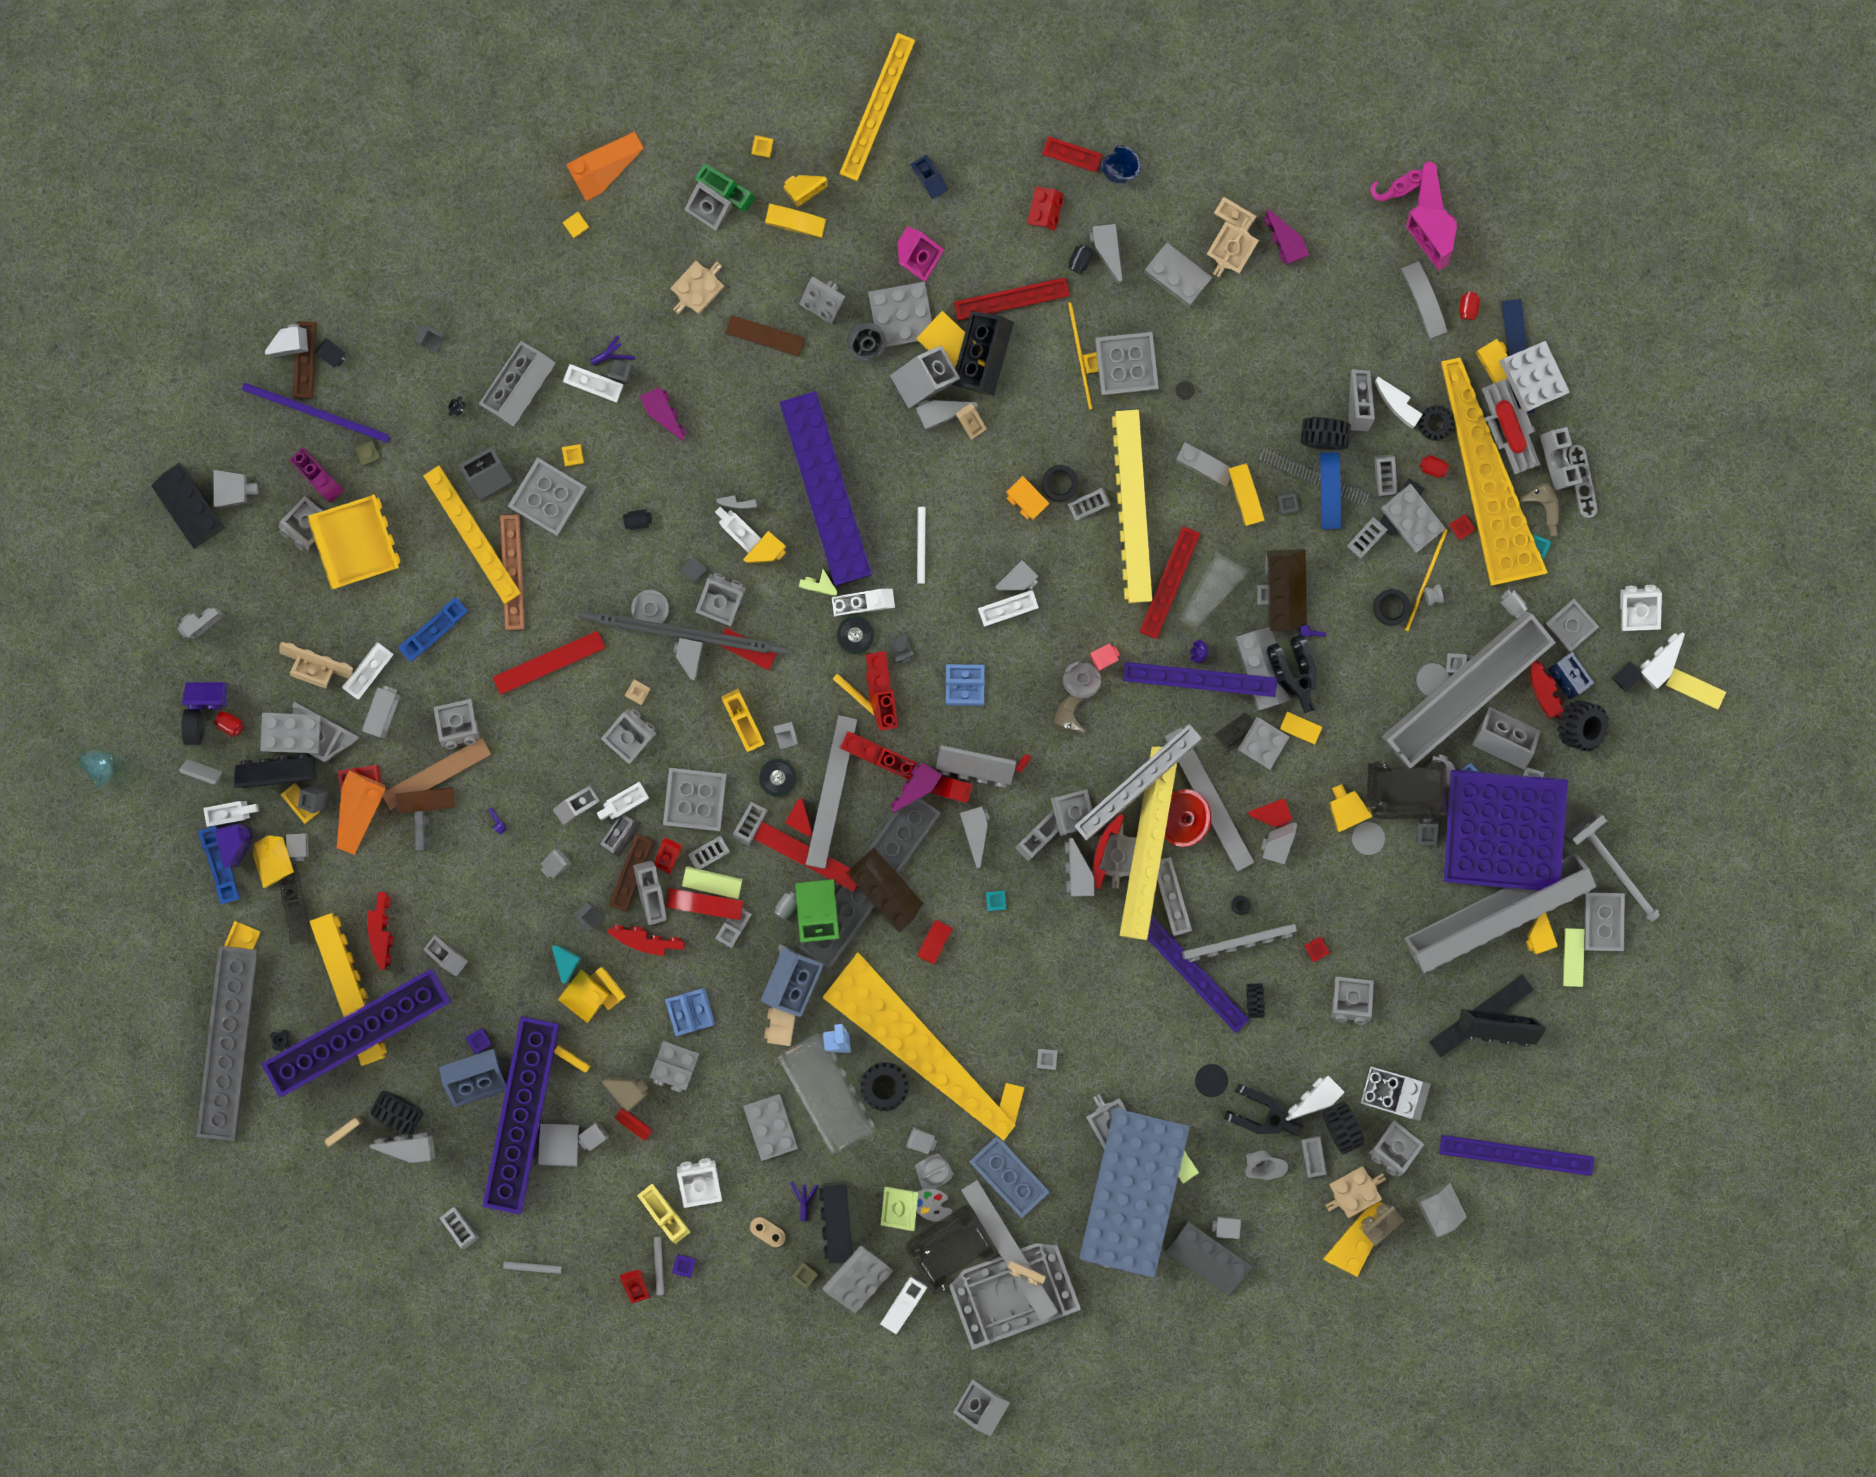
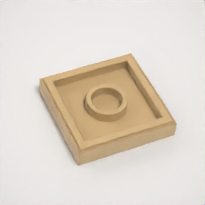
M358 1116L328 1137L325 1140L326 1145L330 1147L365 1122L363 1118Z

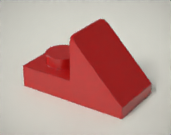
M665 837L654 862L656 868L671 874L682 850V845Z
M637 1269L620 1275L621 1282L632 1304L650 1298L641 1271Z

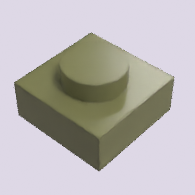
M373 441L355 448L362 466L381 459Z
M803 1261L791 1277L807 1289L818 1273Z

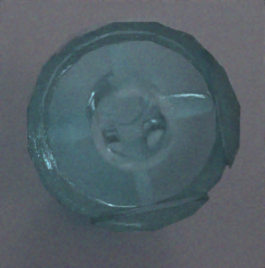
M92 749L77 758L80 768L86 770L89 774L88 778L98 787L102 788L112 779L114 775V765L112 762L114 759L108 752L103 753L100 750Z

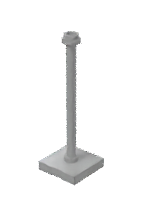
M1593 812L1564 837L1570 843L1576 845L1585 838H1588L1647 913L1646 919H1649L1651 922L1656 920L1660 916L1659 910L1657 908L1653 909L1594 834L1595 830L1607 822L1602 814Z

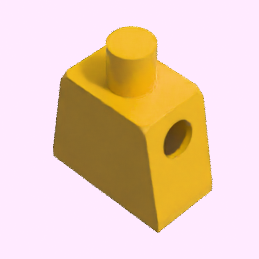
M1343 784L1332 788L1336 799L1329 802L1337 832L1372 817L1355 791L1347 794Z

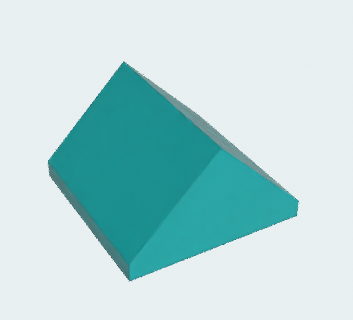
M554 945L552 950L561 982H569L582 957L560 945Z

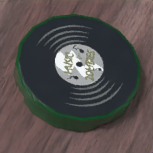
M848 617L838 626L836 632L837 642L848 653H863L873 643L874 629L870 622L863 617Z
M772 759L766 762L759 772L761 788L767 794L774 797H782L789 794L797 782V773L794 767L783 759Z

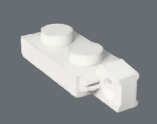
M721 507L715 511L721 518L719 521L722 525L721 527L748 553L761 540L736 513H733L731 510L726 513Z
M638 782L607 800L603 804L605 808L597 812V815L601 821L609 816L611 819L617 818L649 800V797L641 783Z
M247 801L203 808L207 827L246 820L250 818L249 813L259 812L258 804L248 805Z

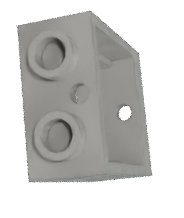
M383 686V689L377 688L362 729L363 732L385 739L401 696L396 694L397 690L387 686Z

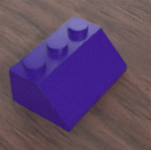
M236 824L214 830L224 868L238 867L251 845L250 839H253L251 828H247V825Z

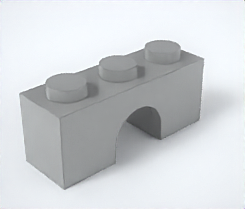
M1565 427L1540 435L1555 491L1583 483L1578 464L1571 465L1566 456L1567 448L1572 446L1568 428Z

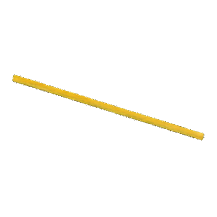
M1068 303L1088 406L1090 410L1093 409L1073 307L1072 303Z
M1445 529L1442 533L1437 549L1429 566L1428 572L1422 584L1421 590L1419 592L1412 613L1406 625V631H1409L1414 615L1422 598L1424 588L1427 585L1430 574L1432 572L1439 551L1445 539L1446 533L1448 531L1447 529Z

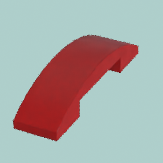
M1119 815L1110 823L1097 846L1093 865L1094 883L1097 889H1101L1106 874L1105 870L1099 868L1111 832L1119 834L1125 816Z
M668 888L665 907L741 920L744 901Z

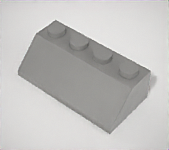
M520 341L479 405L514 427L556 363L540 351Z
M1267 627L1235 637L1245 673L1247 675L1275 677L1267 653L1268 646L1276 643L1273 631H1270V628ZM1278 683L1276 697L1253 695L1258 711L1294 700V697L1291 698Z

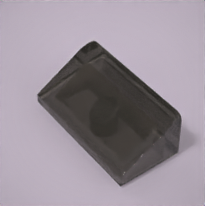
M1245 712L1214 735L1228 753L1242 743L1254 722Z

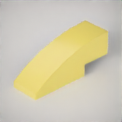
M651 1184L637 1195L673 1243L677 1244L691 1232L654 1184Z

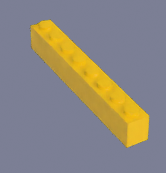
M330 913L309 922L343 1016L346 1017L367 1005L365 1001L367 994L364 988H360L358 982L361 981L358 970L354 971L352 965L354 963L353 955L346 949L345 945L348 944L345 934L340 932L341 921L338 915L335 916L334 913ZM384 1042L378 1043L358 1055L361 1066L386 1058L385 1053H387Z

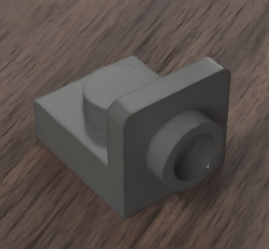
M906 634L888 641L896 663L900 662L902 665L912 661L911 657L914 654Z
M1430 814L1417 816V844L1437 845L1439 826L1437 817Z

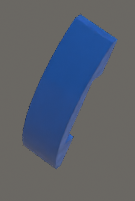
M1320 452L1322 529H1341L1339 452Z
M454 597L419 631L403 642L398 649L412 662L452 628L468 610Z
M212 826L197 832L203 850L205 849L220 903L224 904L240 899L232 868H224L214 832L218 828L217 826Z

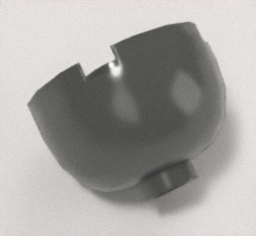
M861 322L853 326L849 331L847 345L856 359L870 361L871 358H877L882 354L886 346V339L880 327L871 322Z

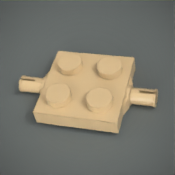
M1246 217L1241 227L1234 226L1226 221L1214 240L1207 255L1214 258L1218 263L1213 272L1214 275L1217 274V277L1220 278L1225 268L1232 269L1240 274L1259 242L1258 239L1251 236L1247 231L1253 222L1251 219L1249 220Z
M695 261L670 288L680 300L673 310L679 315L687 306L699 315L724 288V285L715 276L722 266L716 261L710 269H707Z
M1362 1166L1329 1184L1334 1193L1335 1200L1325 1204L1327 1210L1330 1212L1339 1206L1349 1219L1382 1201L1377 1192V1185L1386 1181L1383 1173L1372 1179Z

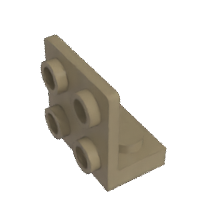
M1389 1202L1386 1205L1382 1203L1376 1208V1214L1372 1217L1367 1216L1361 1222L1362 1226L1360 1229L1375 1246L1404 1221Z

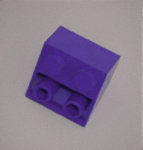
M186 682L182 705L188 706V709L203 710V706H207V709L222 710V706H227V683Z

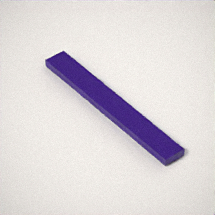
M244 383L241 389L244 392L382 442H389L390 437L388 434L247 383Z
M1125 662L1123 681L1269 697H1276L1278 679L1275 677Z
M1151 915L1148 941L1235 1033L1239 1031L1249 1021L1247 1016L1195 961L1189 962L1188 959H1183L1181 953L1184 951L1183 948Z
M1441 1135L1439 1154L1592 1176L1593 1156Z

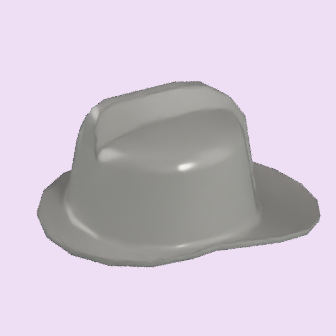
M1260 1150L1246 1155L1247 1168L1245 1173L1249 1178L1270 1180L1282 1177L1288 1171V1164L1284 1160L1273 1158L1267 1151Z
M939 1154L932 1155L915 1165L922 1189H936L947 1183L954 1174L948 1162Z

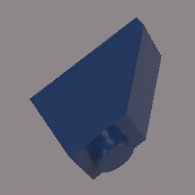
M927 155L910 164L931 199L942 195L948 190L940 172Z

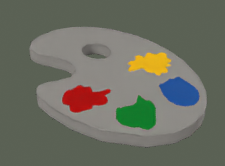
M925 1188L918 1191L916 1211L920 1216L930 1221L939 1222L948 1219L952 1215L951 1208L941 1206V1203L948 1200V1196L944 1192L934 1188Z

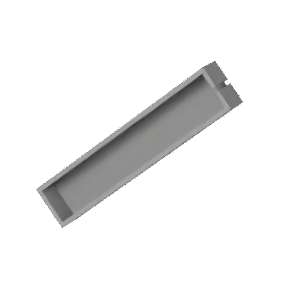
M1525 611L1382 736V739L1395 751L1394 753L1402 763L1411 769L1556 642L1534 615Z
M1574 853L1562 859L1560 881L1542 890L1506 887L1404 939L1413 959L1425 973L1434 970L1443 963L1452 961L1453 958L1461 954L1468 953L1479 945L1486 944L1495 937L1504 935L1505 932L1513 928L1520 927L1529 920L1538 918L1547 911L1554 910L1565 902L1572 901L1581 894L1590 892L1591 889L1597 886L1590 869Z

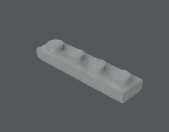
M1171 857L1161 859L1157 881L1173 936L1190 932L1192 928Z

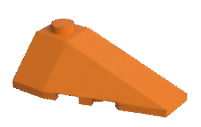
M633 132L566 164L587 202L603 193L644 147L636 133Z
M350 770L341 788L337 848L355 855L386 788L384 784Z

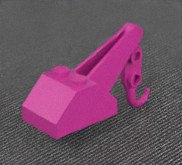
M1426 162L1421 171L1412 170L1394 181L1384 194H1378L1375 191L1378 182L1373 183L1370 192L1372 197L1378 201L1403 197L1420 186L1418 206L1409 212L1406 227L1438 271L1448 266L1453 251L1457 222L1443 208L1436 165L1433 162Z

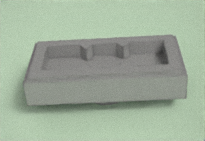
M1320 1136L1301 1139L1307 1178L1327 1175Z

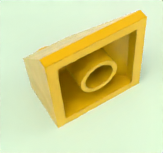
M799 175L796 178L792 176L785 181L786 185L783 187L796 207H799L828 186V181L825 176Z
M268 835L254 843L252 854L263 888H267L294 872L283 837Z
M581 969L558 1000L586 1023H589L611 992Z

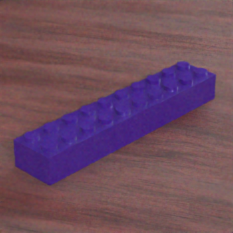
M814 391L781 401L780 406L835 587L872 576L817 392Z
M434 968L429 969L261 1065L279 1098L284 1097L450 1004L452 1001Z
M526 1016L520 1017L482 1207L516 1214L523 1212L555 1054L554 1050L556 1049L561 1023Z

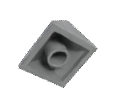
M699 181L684 210L716 231L732 208V204Z

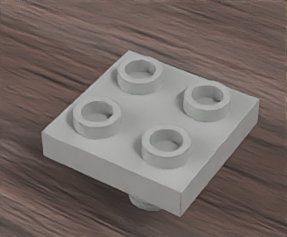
M812 277L799 305L832 324L845 296L837 292L838 286L836 283L831 288L832 281L824 284Z

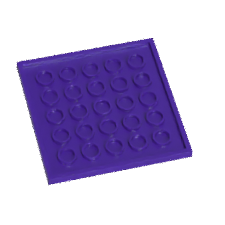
M1451 769L1444 882L1542 890L1560 881L1568 779Z

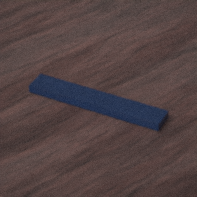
M1521 299L1501 302L1508 356L1527 349ZM1513 391V395H1514V397H1515L1516 403H1517V405H1518V408L1520 409L1521 406H1520V404H1519V402H1518V400H1517V398H1516V396H1515V393H1514V391ZM1535 408L1528 411L1527 414L1535 413Z

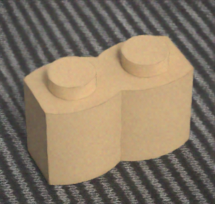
M769 1008L767 1019L770 1020V1027H766L764 1038L768 1039L767 1043L791 1046L796 1015L776 1008Z

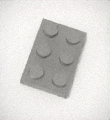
M1408 484L1380 507L1414 553H1417L1446 529L1412 484Z
M262 713L260 751L319 754L321 715Z
M1625 893L1585 894L1584 950L1624 951Z
M780 1094L743 1106L761 1161L798 1149Z

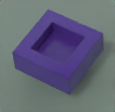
M483 1027L466 1037L475 1054L492 1045Z
M677 1254L672 1273L691 1278L696 1258Z

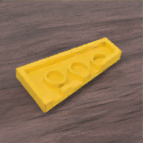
M1378 1202L1364 1210L1325 1255L1323 1260L1358 1277L1374 1245L1360 1229L1362 1226L1361 1222L1367 1216L1372 1217L1376 1214L1375 1210L1382 1202Z

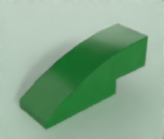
M705 163L694 178L697 182H702L730 201L733 206L744 213L747 212L756 198L750 191L738 185L734 180Z

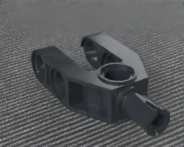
M1298 635L1291 638V648L1301 674L1300 676L1293 677L1287 664L1288 659L1284 656L1283 650L1278 643L1269 645L1267 653L1275 677L1278 678L1277 683L1291 698L1299 697L1303 713L1305 714L1315 710L1310 693L1316 689L1317 667L1307 639L1303 635Z
M1238 1084L1235 1093L1270 1108L1263 1124H1259L1227 1110L1224 1116L1225 1120L1257 1134L1280 1133L1285 1130L1297 1137L1300 1136L1301 1132L1294 1128L1302 1131L1303 1125L1291 1120L1287 1121L1288 1115L1272 1097ZM1272 1115L1279 1116L1278 1124H1270L1269 1119Z

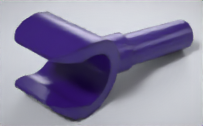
M1309 625L1299 627V635L1305 637H1326V632L1310 631Z
M489 808L488 811L496 822L492 828L498 834H502L506 830V826L497 817L494 810Z

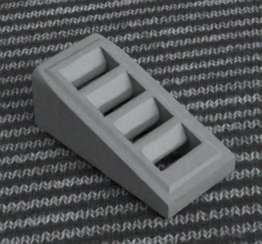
M1375 456L1374 464L1378 496L1397 494L1395 456ZM1389 461H1390V465H1385V466H1381V465H1380V462H1389ZM1391 469V473L1381 474V470ZM1382 478H1392V481L1382 482ZM1392 485L1393 488L1382 489V486Z
M1104 487L1068 503L1075 521L1112 505ZM1099 493L1104 502V504L1102 505L1100 504L1099 499L1097 497V494ZM1090 497H1093L1097 506L1096 508L1093 507L1090 501ZM1082 501H1086L1090 509L1089 511H1086ZM1077 503L1079 504L1083 512V514L1079 515L1078 510L1075 506V504Z
M1373 517L1350 541L1347 547L1359 558H1362L1388 529ZM1371 524L1380 530L1379 534L1370 527ZM1368 530L1375 538L1371 539L1365 531ZM1361 535L1369 542L1368 546L1360 539ZM1358 542L1364 550L1361 551L1354 543Z
M750 802L733 833V838L750 846L768 810ZM751 809L760 813V817L750 813ZM747 817H751L752 819L756 820L757 823L755 824L747 820ZM745 823L751 826L753 830L751 831L745 828L743 824ZM740 830L749 834V837H746L739 833Z
M719 836L689 853L688 856L696 869H702L730 853V850L722 836ZM718 842L723 851L722 853H719L715 843ZM711 846L717 856L713 857L708 847ZM705 850L710 860L706 861L701 851ZM697 853L703 862L701 865L695 857Z
M456 1206L440 1217V1220L461 1249L465 1250L479 1239L477 1233ZM453 1215L457 1216V1218L448 1223L447 1220ZM460 1221L461 1224L453 1229L452 1226ZM465 1227L466 1230L458 1235L457 1232ZM469 1234L470 1237L463 1241L462 1239Z

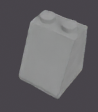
M942 345L916 356L890 375L908 408H912L920 402L929 399L960 379Z
M1450 1182L1416 1198L1417 1204L1432 1234L1437 1238L1455 1230L1467 1217Z

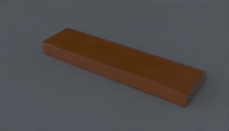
M732 315L726 330L727 335L798 357L804 342V337Z
M297 321L299 327L307 330L308 352L295 354L293 398L313 399L317 322Z
M635 834L609 906L624 912L628 911L637 887L633 865L646 862L654 840Z

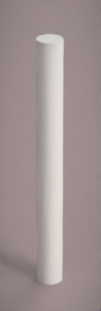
M918 507L917 584H925V507Z

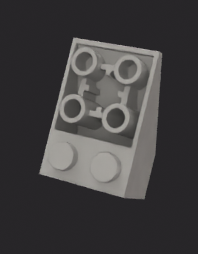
M1069 838V842H1065V854H1069V862H1065V871L1069 873V881H1066V892H1070V896H1094V876L1073 838Z
M1370 1067L1360 1103L1420 1121L1431 1084Z
M427 1132L415 1133L412 1138H408V1135H399L390 1141L389 1137L378 1138L374 1140L375 1143L370 1145L371 1149L410 1163L429 1161L435 1158L432 1135H427Z

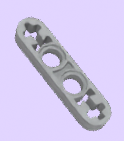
M1574 445L1568 450L1569 463L1573 465V462H1577L1576 456H1572L1575 448H1577L1578 451L1582 452L1579 455V461L1584 460V464L1579 463L1578 467H1582L1586 471L1585 476L1582 477L1583 483L1574 485L1578 509L1582 517L1592 518L1597 513V504L1587 455L1583 446ZM1581 486L1589 488L1588 496L1580 495L1579 489ZM1591 497L1592 501H1588V505L1593 507V511L1588 515L1587 512L1583 511L1586 508V503H1581V500Z

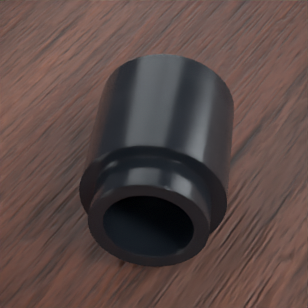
M1082 244L1080 247L1076 246L1068 262V269L1078 274H1082L1083 270L1086 271L1093 255L1090 252L1091 248Z
M647 509L628 511L627 514H623L625 529L649 528V524H652L651 512H647Z

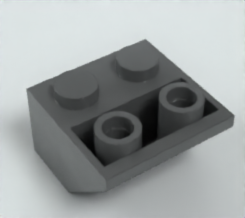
M492 446L458 465L479 500L513 482Z

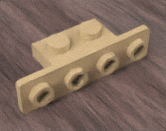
M280 643L279 653L296 659L290 671V676L326 689L333 673L348 679L353 674V668L347 663L336 662L330 657L314 654V652L308 649L303 650L292 643Z

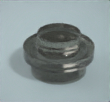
M1182 381L1176 386V395L1182 400H1189L1193 397L1195 388L1191 382Z

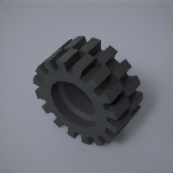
M1434 405L1428 407L1422 413L1418 422L1421 434L1432 441L1446 438L1454 428L1453 415L1444 406ZM1433 416L1441 417L1444 423L1442 429L1433 430L1429 426L1430 418Z
M1263 983L1247 984L1248 1018H1265Z

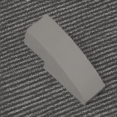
M1054 809L1015 847L1027 861L1059 832Z
M652 861L633 865L648 925L666 921L667 918L661 886L658 883L656 866Z

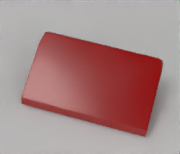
M624 1107L615 1116V1120L644 1141L653 1131L652 1128L632 1113L627 1112Z

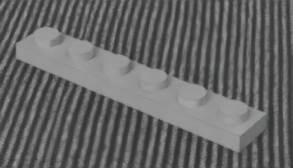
M1290 924L1182 951V957L1192 962L1199 960L1201 955L1207 954V957L1219 955L1218 951L1225 950L1227 953L1236 951L1237 946L1244 945V948L1255 946V942L1261 940L1263 943L1274 941L1273 937L1281 936V939L1292 937V933L1297 932L1296 925Z

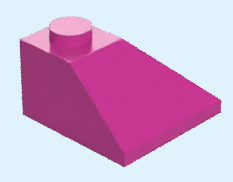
M907 226L897 242L899 264L921 281L926 282L944 249L922 232Z

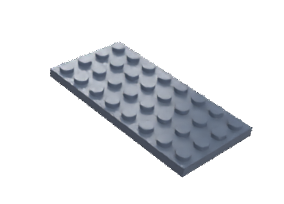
M1114 1108L1079 1257L1080 1260L1155 1278L1190 1126Z

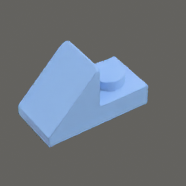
M842 1024L834 1025L835 1031L823 1033L825 1051L851 1053L849 1033Z

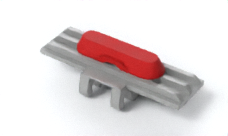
M1508 379L1482 388L1492 414L1484 419L1488 421L1497 449L1505 447L1514 473L1517 474L1540 465L1529 436L1530 433L1535 432V428L1531 425L1527 412L1524 413L1522 408H1518ZM1495 418H1498L1500 421L1501 427L1507 440V442L1505 443L1502 439Z

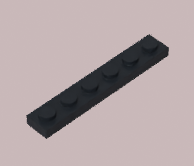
M1521 974L1473 1010L1502 1014L1534 989L1523 974ZM1459 1020L1429 1041L1440 1058L1466 1040L1457 1031Z

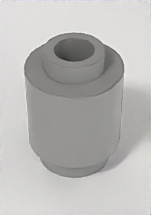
M1508 589L1500 596L1502 598L1500 603L1515 618L1520 617L1528 609L1525 601L1515 590L1510 591Z
M791 891L789 894L785 892L776 905L774 913L786 921L789 917L791 918L797 910L796 894Z

